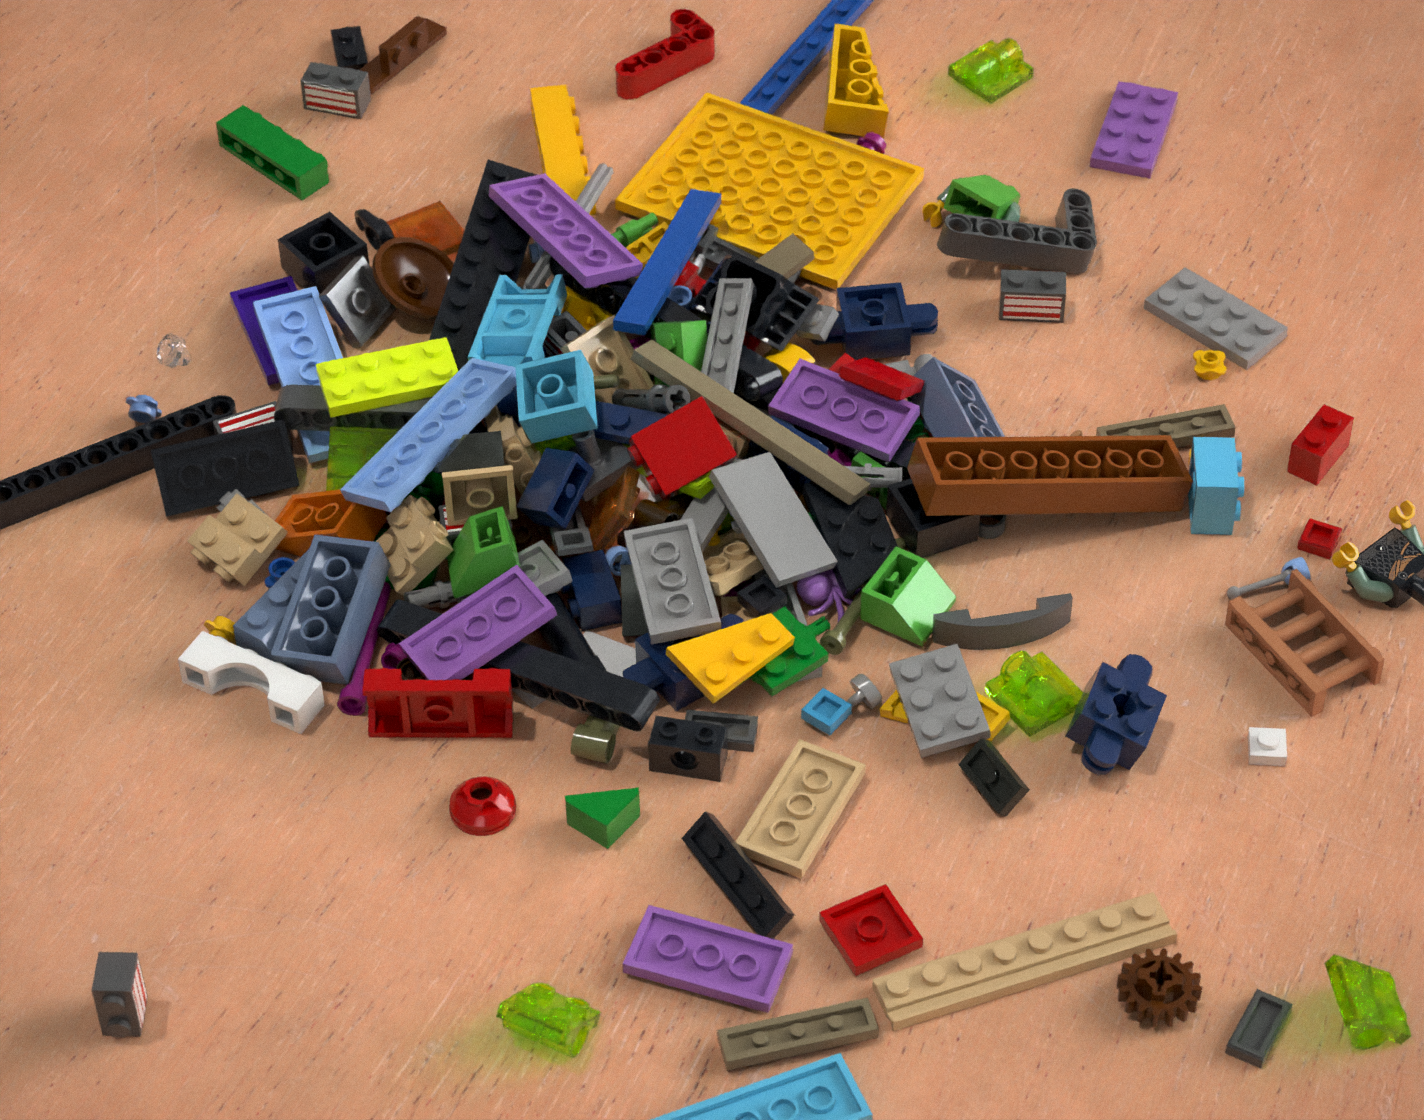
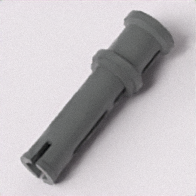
M658 384L650 389L620 388L614 391L612 395V404L662 414H671L691 401L688 390L682 385L667 387L666 385Z

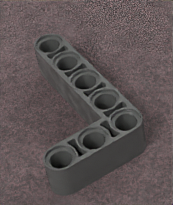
M1071 188L1066 190L1055 216L1056 227L952 213L945 217L937 241V247L942 253L953 257L1081 274L1087 271L1097 245L1091 199L1086 192L1080 189Z

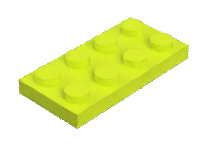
M447 337L315 364L330 418L433 397L458 372Z

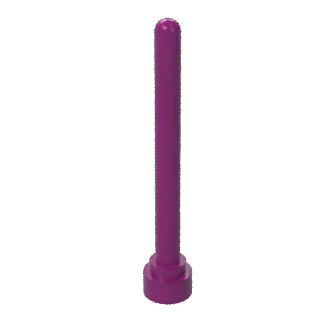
M384 582L356 661L351 682L341 690L337 706L339 710L347 715L358 716L363 714L366 709L367 696H363L362 692L364 671L370 668L379 635L376 629L383 620L390 596L391 586L387 582Z

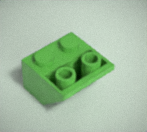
M503 506L470 516L452 545L453 551L447 556L454 598L472 595L515 565H518L520 568L515 538Z
M896 546L861 591L860 619L923 646L932 634L933 614L948 612L956 602V596L927 559Z

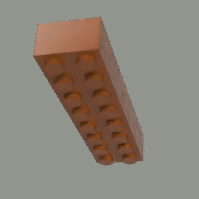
M1171 435L917 438L907 467L926 516L1181 512L1193 483Z

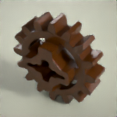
M1150 948L1146 949L1144 958L1134 953L1131 958V964L1124 962L1121 974H1118V1001L1126 1002L1125 1012L1127 1014L1134 1011L1138 1012L1137 1022L1139 1023L1147 1017L1151 1019L1152 1027H1157L1159 1020H1164L1168 1027H1172L1175 1017L1185 1022L1187 1021L1188 1011L1196 1012L1202 992V986H1199L1200 973H1192L1194 964L1191 961L1182 964L1180 962V953L1175 954L1172 958L1168 957L1165 948L1161 949L1160 955H1154ZM1158 983L1161 984L1160 992L1157 991Z

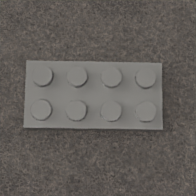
M1186 267L1148 296L1144 302L1145 310L1213 351H1222L1227 359L1245 370H1248L1287 337L1288 327Z
M693 518L624 531L625 544L651 645L721 630V620Z

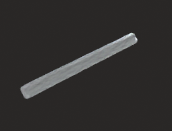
M605 163L598 165L576 200V203L588 214L614 173L612 167H607ZM546 250L526 279L523 289H542L552 274L549 267L551 255Z

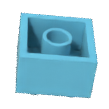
M581 350L515 365L519 423L531 443L598 428L594 375Z
M1193 437L1189 464V474L1193 483L1188 493L1191 534L1232 535L1234 521H1240L1241 502L1237 498L1244 496V477L1238 476V472L1242 470V452H1236L1235 438Z

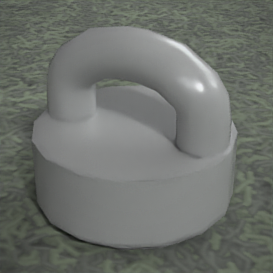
M859 673L850 680V684L856 692L847 700L848 703L852 704V708L861 701L870 709H873L882 702L880 692L864 674Z

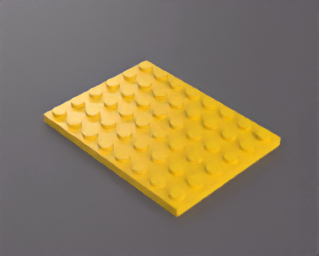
M706 92L615 199V209L639 218L652 212L657 216L658 225L665 222L669 226L691 189L721 193V204L710 222L711 225L718 228V238L760 258L793 233L814 252L815 257L814 260L801 269L800 277L837 290L924 178V168Z

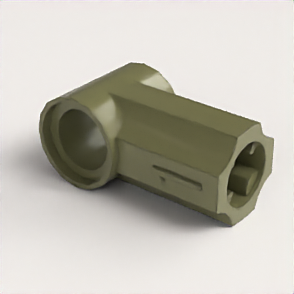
M589 715L585 724L580 723L575 729L571 742V754L605 764L609 763L614 752L616 734L620 726Z

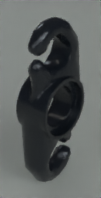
M366 209L355 211L356 224L360 230H365L366 237L374 249L378 251L386 241L394 238L390 226L384 219L376 217Z

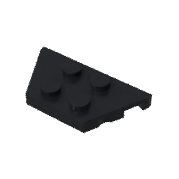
M805 483L801 493L815 526L838 561L833 568V572L844 599H849L854 595L856 589L869 582L894 548L898 547L878 498L864 495L853 504L848 505L821 486Z

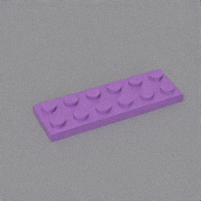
M545 173L489 185V197L584 288H595L605 283L625 281L628 278L641 274L643 264Z

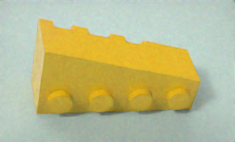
M835 24L829 53L823 131L865 136L868 132H874L884 138L889 110L887 104H884V92L877 80L878 72L876 65L872 63V51L865 28Z

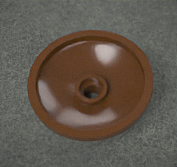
M398 237L386 241L378 249L373 259L372 269L374 279L380 291L396 308L418 318L436 319L454 263L441 250L428 242L412 237Z

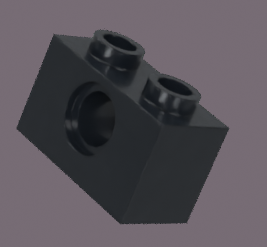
M656 716L648 742L649 771L721 782L728 755L727 726Z

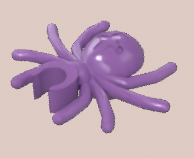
M833 569L798 580L797 591L802 599L811 606H821L808 612L809 616L823 613L833 604L834 599L839 622L844 615L841 599L849 605L853 601L851 598L844 599ZM862 587L856 589L854 595L858 594Z

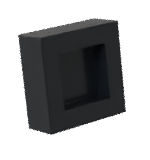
M763 576L737 592V602L757 618L769 613L773 614L786 606L787 595L778 587L776 588L766 576Z

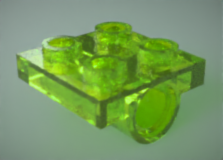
M1005 38L998 43L990 40L948 66V76L992 104L1032 79L1034 68L1023 61V52L1019 44L1011 38Z
M330 426L326 491L340 490L399 430Z
M1023 650L1012 654L1002 665L1000 675L985 684V693L996 704L1008 710L1010 718L1029 737L1075 712L1083 693L1042 651L1032 657Z
M1335 954L1324 963L1344 1025L1347 1027L1354 1047L1370 1049L1383 1044L1387 1040L1403 1044L1412 1036L1406 1020V1012L1401 1006L1395 988L1396 983L1390 972Z
M532 983L500 1002L496 1017L503 1020L504 1028L535 1042L540 1039V1044L571 1058H575L580 1053L587 1040L589 1031L598 1025L601 1014L600 1011L589 1007V1003L585 1000L575 997L568 998L555 992L554 987L545 983Z

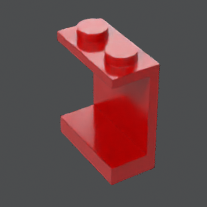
M703 396L632 435L628 442L630 447L627 448L633 463L636 466L642 465L648 475L644 479L650 492L654 496L659 494L662 501L668 499L671 493L720 465L723 467L732 463L737 457L734 448Z

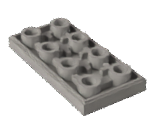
M770 452L711 471L709 475L710 480L776 588L835 567L838 561Z

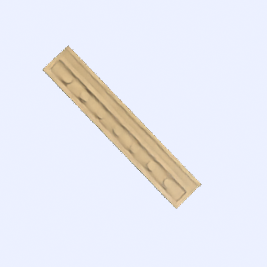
M1154 892L874 978L872 988L886 1017L891 1022L892 1030L896 1031L1129 958L1134 953H1145L1146 949L1149 948L1154 950L1176 943L1177 933L1175 929L1172 930L1169 925L1170 920Z

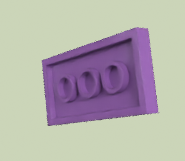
M1119 81L1092 152L1090 167L1151 179L1177 104L1178 92Z
M799 359L768 405L769 414L890 462L920 415V406L903 399L900 401L893 400L840 379L841 377L836 372Z
M515 565L400 642L399 645L403 653L426 680H462L474 672V669L480 668L557 616V612L551 602L519 566Z
M648 905L623 961V973L769 1013L793 954V944Z

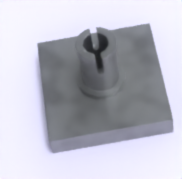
M364 256L355 257L318 296L325 305L326 311H329V315L333 317L353 348L363 346L397 309L380 291L374 279L373 270Z
M593 430L572 434L576 445L567 451L576 452L595 470L581 497L585 502L642 467L641 465L636 466L627 452V447L622 443L595 438Z

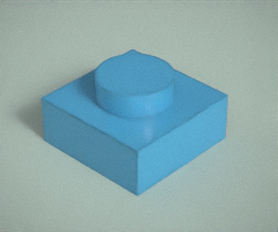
M824 688L801 709L802 720L828 735H831L852 714V704Z

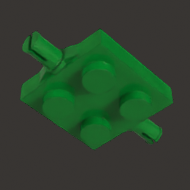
M785 606L773 613L772 615L795 637L794 644L745 681L751 679L760 684L773 697L827 663L829 653L815 638L831 628L830 623L827 619L825 620L824 616L806 626L800 623Z

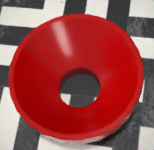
M478 776L462 782L455 788L450 797L449 813L452 822L461 831L475 836H487L498 833L509 826L516 814V801L513 791L505 782L494 777ZM478 788H487L492 792L490 797L483 800L474 799L471 793Z

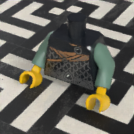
M1406 500L1400 505L1404 515H1402L1397 505L1389 511L1391 522L1400 525L1402 529L1398 530L1394 527L1360 554L1353 543L1347 542L1340 546V550L1334 553L1332 557V562L1336 567L1346 568L1347 584L1355 588L1361 598L1378 601L1391 608H1398L1411 597L1424 606V545L1416 525H1411L1410 519L1415 515V507L1412 502Z

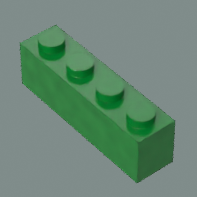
M242 105L216 122L220 147L301 201L329 183L327 159L322 154L316 153L304 145L301 140L295 139L284 132L281 127L275 126L263 118L258 112H254L245 105Z

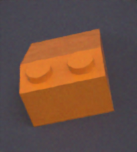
M340 490L296 494L290 498L275 519V522L288 532L275 549L301 557L310 548L314 535L373 541L386 522L388 515L384 510L347 501Z

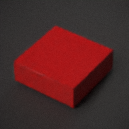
M1309 518L1298 541L1297 549L1330 560L1341 538L1342 528Z

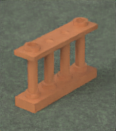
M1297 568L1290 573L1287 593L1256 608L1249 606L1241 596L1228 601L1225 625L1311 717L1323 711L1327 689L1361 672L1373 685L1380 683L1385 660L1380 651L1372 647L1316 589L1314 583L1306 579ZM1294 604L1307 615L1277 631L1271 629L1263 621V619ZM1317 626L1329 638L1300 653L1293 652L1284 643ZM1339 649L1351 661L1321 677L1314 675L1306 666Z

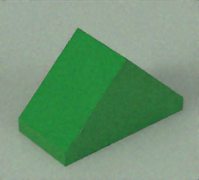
M639 788L566 795L567 825L609 849L640 817Z

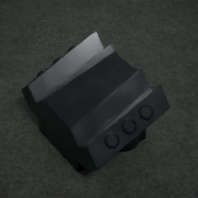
M734 252L732 256L726 254L689 306L704 315L712 317L719 278L752 279L754 289L745 335L761 341L773 349L783 351L817 304L819 298L796 286L784 275Z

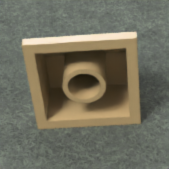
M512 465L442 472L448 526L463 525L470 516L503 506L508 520L517 519Z

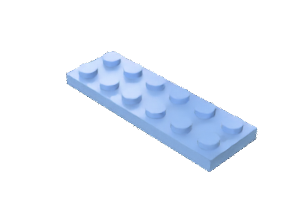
M316 286L253 302V309L281 387L286 385L320 386L315 364L343 358L323 303L318 297L319 293ZM297 430L309 463L374 447L371 433Z
M471 358L340 489L344 498L347 501L388 512L400 506L403 499L425 480V477L434 469L438 462L444 459L451 449L450 445L455 439H461L465 434H469L505 396L511 393L516 385V368Z

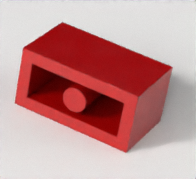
M1324 404L1292 442L1287 472L1317 486L1348 448L1354 417Z

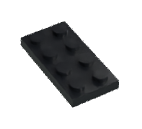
M284 419L150 450L166 517L221 504L219 500L228 491L232 493L235 489L245 498L300 486Z

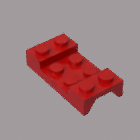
M380 668L365 669L362 692L363 696H367L369 738H513L514 708L510 669H474L473 680H402L401 669Z

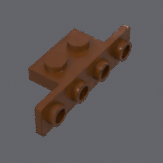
M416 16L379 46V54L359 70L368 72L370 94L375 93L447 34V28L428 18Z

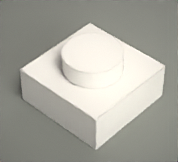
M1249 727V765L1286 766V729Z

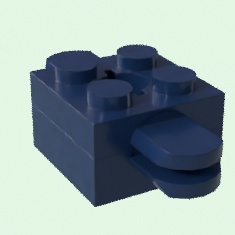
M901 282L837 288L836 311L839 315L826 341L810 339V341L815 345L842 343L844 353L846 352L854 360L864 357L876 359L911 355V336L932 335L937 331L938 309L932 303L906 305Z
M728 614L720 619L722 629L745 622L741 617L734 614ZM648 633L636 638V664L623 670V677L644 684L656 693L659 692L675 711L686 707L705 695L666 655V648L702 635L652 645Z
M1129 654L1122 659L1117 668L1102 662L1086 684L1065 737L1084 746L1081 758L1082 764L1094 774L1106 775L1116 764L1130 770L1147 748L1167 695L1148 686L1152 677L1153 667L1142 656Z

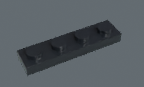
M705 811L682 837V840L757 934L774 939L795 914L714 814Z

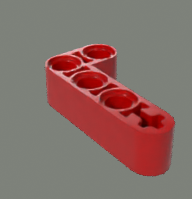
M678 9L672 12L670 15V37L616 64V94L626 100L639 98L711 62L715 57V32L713 27L692 10Z

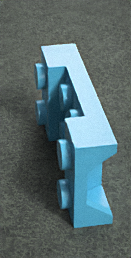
M557 274L547 289H521L507 275H499L468 354V361L471 358L515 367L518 364L545 358L542 346L553 316H560L567 298L563 275Z

